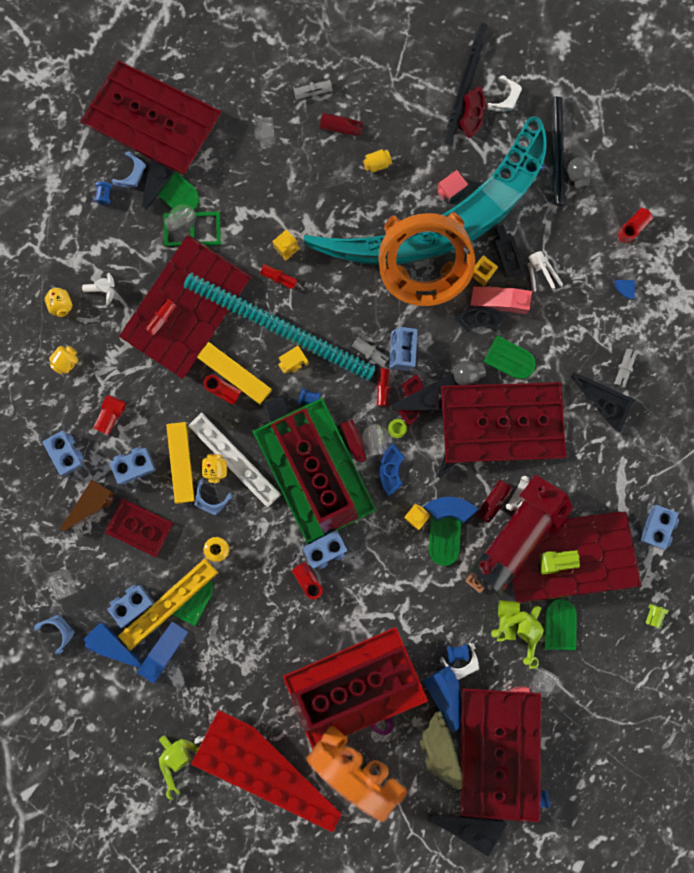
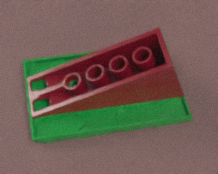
M323 398L252 431L308 545L376 512V508Z

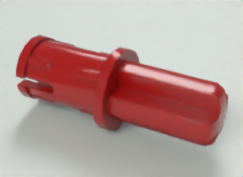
M264 264L261 268L260 275L273 280L275 284L280 283L290 289L295 288L297 279L283 273V270L279 271L267 264Z
M166 299L158 312H154L155 316L146 326V331L155 335L162 324L168 321L167 318L177 305Z
M380 368L378 370L376 406H388V392L391 387H389L390 370L387 368Z

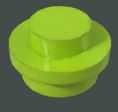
M394 419L389 423L388 432L394 438H401L407 432V425L401 419Z

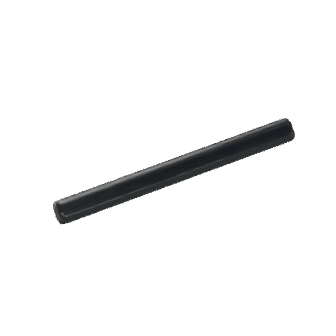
M555 96L552 99L554 205L563 206L565 203L563 98Z

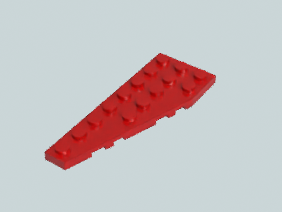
M219 709L217 710L191 765L328 831L334 832L342 815L341 812L272 746L254 726Z

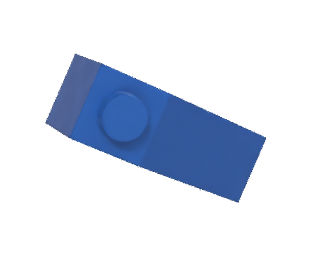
M172 621L137 673L150 682L155 683L188 634V631Z
M104 622L99 623L83 639L86 642V648L92 653L95 651L97 654L138 668L143 664Z
M448 665L429 675L423 682L451 731L455 732L461 727L462 700L459 681Z

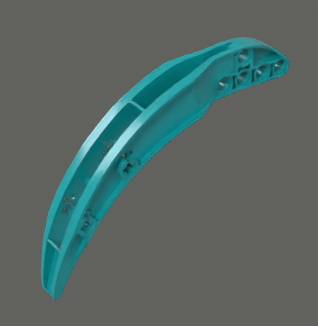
M530 117L493 175L465 200L442 214L448 217L452 212L457 213L465 223L464 229L469 235L471 242L497 225L515 207L534 182L546 154V134L541 119ZM533 125L537 130L532 131L528 126ZM525 141L528 144V146L523 147L520 145L519 142ZM510 157L518 158L519 162H512ZM532 166L535 168V171L529 172L526 167ZM501 173L509 174L510 178L504 179L501 177ZM430 231L416 233L408 237L400 245L396 255V263L405 264L427 260L452 252L455 248L451 241L442 234ZM305 235L303 239L306 246L323 254L355 263L379 265V248L385 235L347 239Z

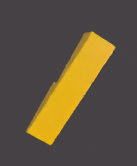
M209 342L197 356L201 362L260 405L272 391L270 387Z
M186 422L166 424L175 504L195 502Z

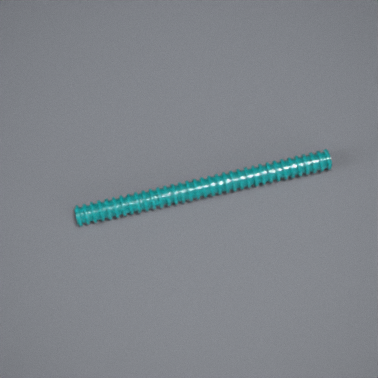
M193 273L187 276L183 285L185 289L189 288V291H195L194 293H199L201 297L205 296L206 300L211 299L212 303L215 301L216 305L221 304L222 308L226 307L228 311L232 310V313L236 312L238 316L242 315L244 319L248 318V321L251 322L252 320L254 324L258 323L260 327L264 326V329H270L271 333L274 331L275 335L280 334L281 338L285 337L287 341L291 340V343L295 342L297 346L301 345L303 349L307 348V351L311 350L313 354L317 353L319 357L323 356V359H329L328 362L333 361L334 365L339 364L340 368L342 366L345 367L344 370L348 369L350 373L354 372L356 376L360 375V378H366V381L371 379L375 371L374 365L370 366V363L366 364L364 360L360 361L359 357L354 358L353 354L351 356L348 355L349 352L344 353L343 349L339 350L337 346L333 347V344L329 345L327 341L323 342L321 338L317 339V336L314 335L313 337L311 333L307 334L305 330L301 331L300 327L298 329L295 328L294 324L291 326L290 322L286 323L284 319L280 320L278 316L274 317V314L270 315L268 311L264 312L262 308L258 309V306L254 307L252 303L248 304L247 300L242 301L241 297L239 299L236 298L235 294L232 296L231 292L227 293L225 289L221 290L219 286L215 287V284L211 285L209 281L205 282L203 278L199 279V276H193Z

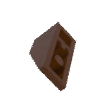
M91 480L60 530L67 532L104 510L105 507L108 508L114 500L112 497L114 492Z

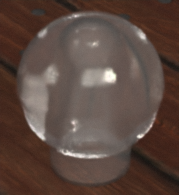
M179 204L171 210L170 216L166 217L164 221L171 232L177 229L187 230L195 224L196 214L189 205Z
M379 424L369 425L362 435L364 445L369 448L370 455L385 454L384 447L388 443V431Z

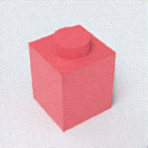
M456 170L438 184L437 192L443 200L446 199L450 203L467 190L468 184Z

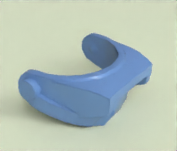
M128 151L125 153V156L133 159V172L124 180L112 179L113 185L122 188L137 187L143 176V170L146 169V165Z
M199 479L194 505L216 516L228 501H231L233 495L229 492L226 499L220 504H207L201 496V487L204 479Z
M57 614L37 623L34 629L37 631L47 623L57 626L62 633V645L55 653L61 654L75 631L60 614Z

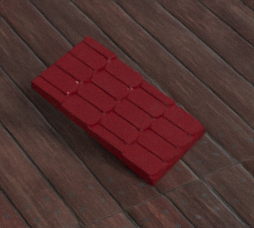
M118 60L80 123L184 175L222 111Z
M189 234L183 240L119 335L121 339L182 379L185 378L197 360V356L207 345L229 312L226 307L222 308L221 304L216 305L215 301L212 303L211 299L206 300L205 296L201 297L199 293L195 294V291L191 292L189 288L185 289L183 285L187 276L193 273V276L197 275L199 279L203 278L205 282L209 281V284H215V287L219 286L221 290L225 289L227 293L231 292L232 296L235 294L236 298L239 297L252 277ZM166 299H169L177 307L156 334H150L146 331V326L155 316L154 312H158Z
M561 382L441 386L446 463L567 458Z
M613 512L565 519L558 530L552 526L512 580L516 602L524 603L642 587L627 512ZM545 552H578L579 568L559 570V572L552 574L541 573L539 554Z
M462 689V817L540 823L541 693Z

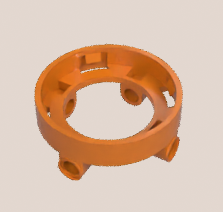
M452 212L448 217L440 214L424 213L413 215L403 220L396 216L388 219L384 225L386 235L379 248L378 260L382 281L394 297L411 305L433 306L451 300L468 285L475 268V255L470 237L464 229L465 223L457 213ZM425 231L444 235L455 248L454 263L449 261L442 267L440 271L441 277L431 281H416L410 279L409 273L404 267L399 264L397 265V251L408 237ZM464 247H468L470 254L467 253V262H464ZM386 253H387V263H388V267H386V258H385ZM432 290H436V293H433V294H417V293H416V291H432Z
M330 727L324 733L322 740L317 743L307 756V761L323 779L350 802L373 818L384 822L397 804L405 798L407 789L394 778L389 779L382 787L380 784L388 776V767L380 761L373 760L362 770L360 768L362 763L361 754L351 748L342 749L347 743L348 738L336 727ZM353 754L354 756L353 761L348 759L349 755ZM380 766V772L375 775L374 769Z

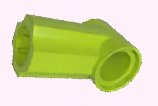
M577 551L545 552L539 554L542 574H552L559 572V570L580 567Z
M499 601V628L505 620L520 613V603L516 601ZM517 623L506 631V639H516Z

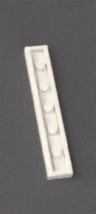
M203 413L199 414L188 425L215 454L223 455L222 458L227 460V467L267 508L282 495Z

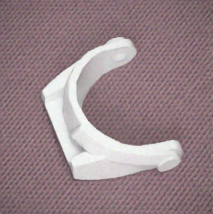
M500 76L499 81L510 86V96L499 104L488 103L487 108L495 112L510 111L514 109L522 87L514 81L507 79L506 76Z
M522 476L514 495L506 505V509L517 511L523 503L521 501L517 505L521 500L519 495L530 482L529 477Z
M471 642L468 643L472 651L471 662L460 669L450 667L455 673L457 680L479 670L478 660L474 652L476 648ZM441 657L440 662L442 666H448L445 659Z

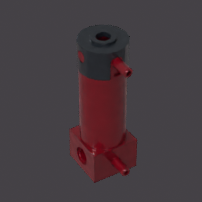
M536 474L519 495L523 503L469 571L470 575L480 585L498 596H501L514 579L515 574L552 526L558 530L573 510L570 499L565 492Z

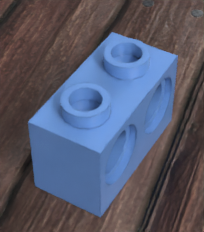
M399 326L392 331L390 369L408 371L415 367L417 329Z
M62 430L42 441L60 476L65 477L84 466L82 462L84 457L80 450L76 451L73 445L75 440L70 433L67 434V432ZM63 439L65 445L62 449H58L56 446L57 442ZM72 456L74 459L71 466H67L65 463L66 458Z
M142 447L131 450L129 455L124 456V454L115 456L113 458L114 461L109 462L119 485L156 471L148 449H142ZM140 456L146 458L143 466L137 465V459ZM126 463L128 470L126 473L121 474L119 467L121 464Z
M658 505L652 506L640 542L660 550H666L672 543L673 537L671 534L679 523V518H677L679 513ZM662 514H665L668 518L666 524H662L660 521ZM656 532L661 534L660 542L654 540Z
M337 530L302 548L312 568L317 567L318 570L328 566L327 561L333 558L336 562L345 557L344 553L347 552ZM332 541L340 544L338 552L334 553L329 550V544ZM320 550L323 553V558L320 561H314L312 559L313 551Z
M135 584L125 591L126 595L120 598L118 596L109 603L111 607L107 610L121 628L128 625L155 603L142 585L137 587ZM136 593L141 594L143 598L140 604H136L133 600ZM121 605L127 609L125 616H121L118 613V608Z

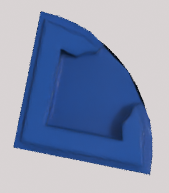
M635 280L614 281L615 288L622 296L629 300L635 299Z

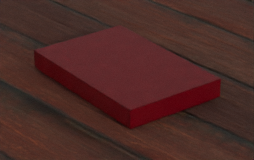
M121 498L105 530V534L157 558L174 523Z

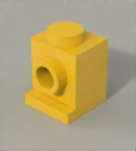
M287 229L272 241L273 247L285 261L300 249L297 245V240Z
M483 255L475 265L472 278L485 286L498 266Z
M296 346L279 357L281 363L278 366L284 374L290 371L295 373L302 368L301 364L304 363L307 366L309 362L299 346Z
M415 503L403 519L415 529L420 530L430 515L425 509Z

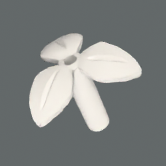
M107 273L108 280L102 278L94 282V284H85L82 286L83 292H106V305H109L114 296V290L112 289L115 286L113 277L110 273Z

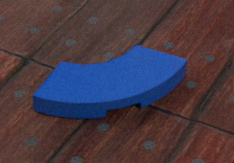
M393 443L384 453L379 469L380 482L388 497L403 485L399 477V468L405 456Z
M456 497L438 498L430 501L423 507L436 522L442 518L451 517L465 523L478 511L468 501Z

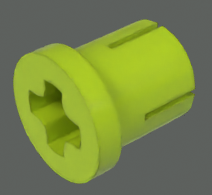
M649 604L650 611L646 623L661 628L664 616L668 614L669 610Z

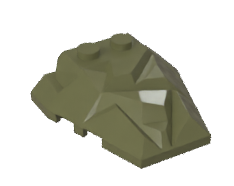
M436 709L429 719V728L422 732L423 740H419L422 751L427 752L428 759H425L427 770H432L435 777L459 790L462 789V777L449 732L447 727L444 726L445 722L442 719L439 709Z

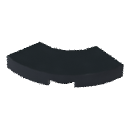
M475 307L462 312L455 320L467 332L477 327H486L495 332L509 317L493 308Z

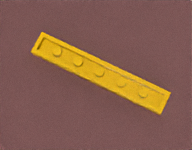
M204 558L119 634L118 637L132 651L219 572Z

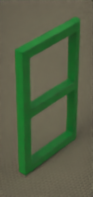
M220 211L163 213V246L176 247L182 243H168V218L190 217V235L194 237V217L216 216L217 241L200 242L204 245H221Z

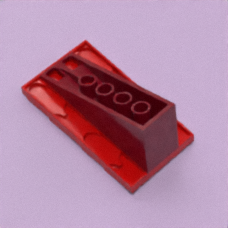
M396 627L282 676L312 750L322 740L324 733L332 726L347 736L428 701Z

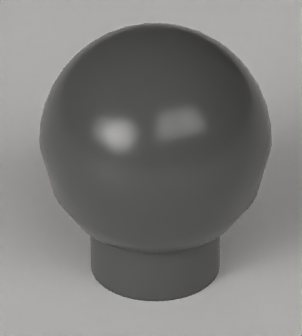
M577 157L568 164L567 174L569 179L575 183V189L590 186L589 179L593 174V165L587 158Z
M463 361L454 370V379L459 385H475L479 378L486 376L485 367L482 362L475 364L471 361Z

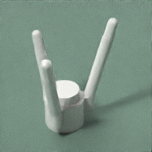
M542 251L528 257L530 262L527 263L530 272L533 292L536 291L534 268L536 271L543 270L551 288L554 289L555 285L546 267L557 283L563 286V283L549 264L547 257H544Z

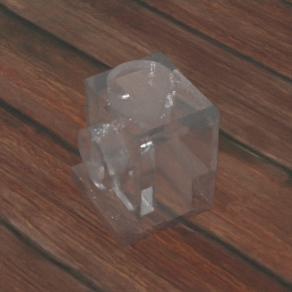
M272 117L254 119L256 141L260 140V147L265 149L275 145Z
M61 569L53 572L54 576L48 578L56 600L79 593L70 571ZM63 580H66L67 582L66 587H63L61 585V582Z
M539 666L529 688L533 689V693H541L542 697L548 698L559 677ZM542 681L547 682V686L545 688L541 687Z

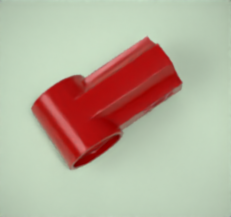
M641 207L618 231V239L622 243H630L654 218L652 213L648 209ZM625 229L629 230L632 236H628L625 233Z
M209 375L204 380V387L209 393L216 395L233 406L242 392L216 375ZM210 380L218 381V386L215 389L208 388L207 384Z
M108 394L102 403V411L93 428L109 436L117 418L122 415L126 402Z
M306 561L291 570L308 598L316 600L322 596L323 588ZM313 585L319 588V593L316 596L309 594V588Z

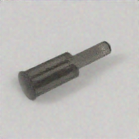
M507 280L506 283H488V287L527 290V280Z

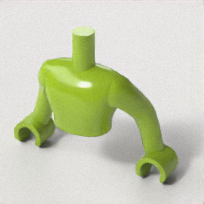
M534 606L531 614L520 612L505 620L498 630H492L491 632L492 637H498L497 641H505L507 638L506 631L519 622L517 635L528 642V653L523 662L525 665H529L530 669H535L539 665L538 659L534 657V652L544 631L542 625L537 620L541 611L539 606Z
M164 735L159 741L166 750L159 757V765L168 786L166 796L174 800L171 796V791L175 790L178 795L180 791L178 788H175L169 767L174 772L179 771L191 760L187 749L196 753L199 745L185 739H180L171 744Z

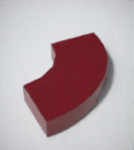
M481 86L474 88L463 96L466 103V112L459 124L468 138L473 137L478 132L484 121L483 116L486 103Z
M417 374L401 385L405 398L423 389L422 382ZM398 411L408 427H410L419 417L421 411Z

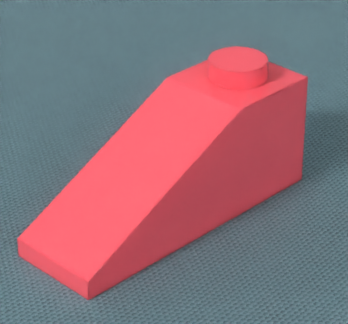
M473 287L470 306L489 307L501 311L527 314L530 309L532 291L514 288Z

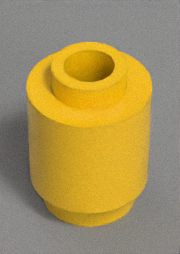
M381 149L365 155L363 164L366 171L370 170L371 173L388 168V165L392 164V160L388 150L383 151Z

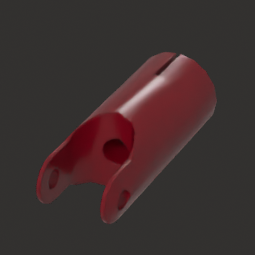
M322 113L320 130L356 136L362 133L363 123L361 121Z
M353 419L337 426L347 449L354 454L358 462H365L367 457L364 452L363 440Z
M498 480L479 509L477 517L479 519L484 518L487 523L491 522L513 488L502 480Z

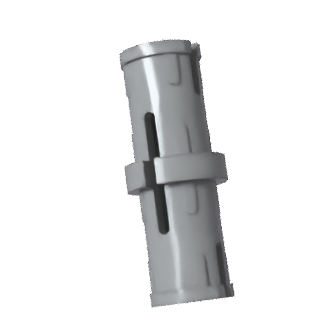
M329 79L315 84L311 82L309 85L293 88L295 98L298 100L332 92V86Z
M359 336L352 345L353 348L366 355L365 358L372 359L382 367L390 359V357L377 350L375 345L371 346Z
M626 349L622 363L618 366L619 372L614 382L615 386L619 385L620 388L626 387L629 375L633 372L632 366L638 354L637 351L632 352V349Z

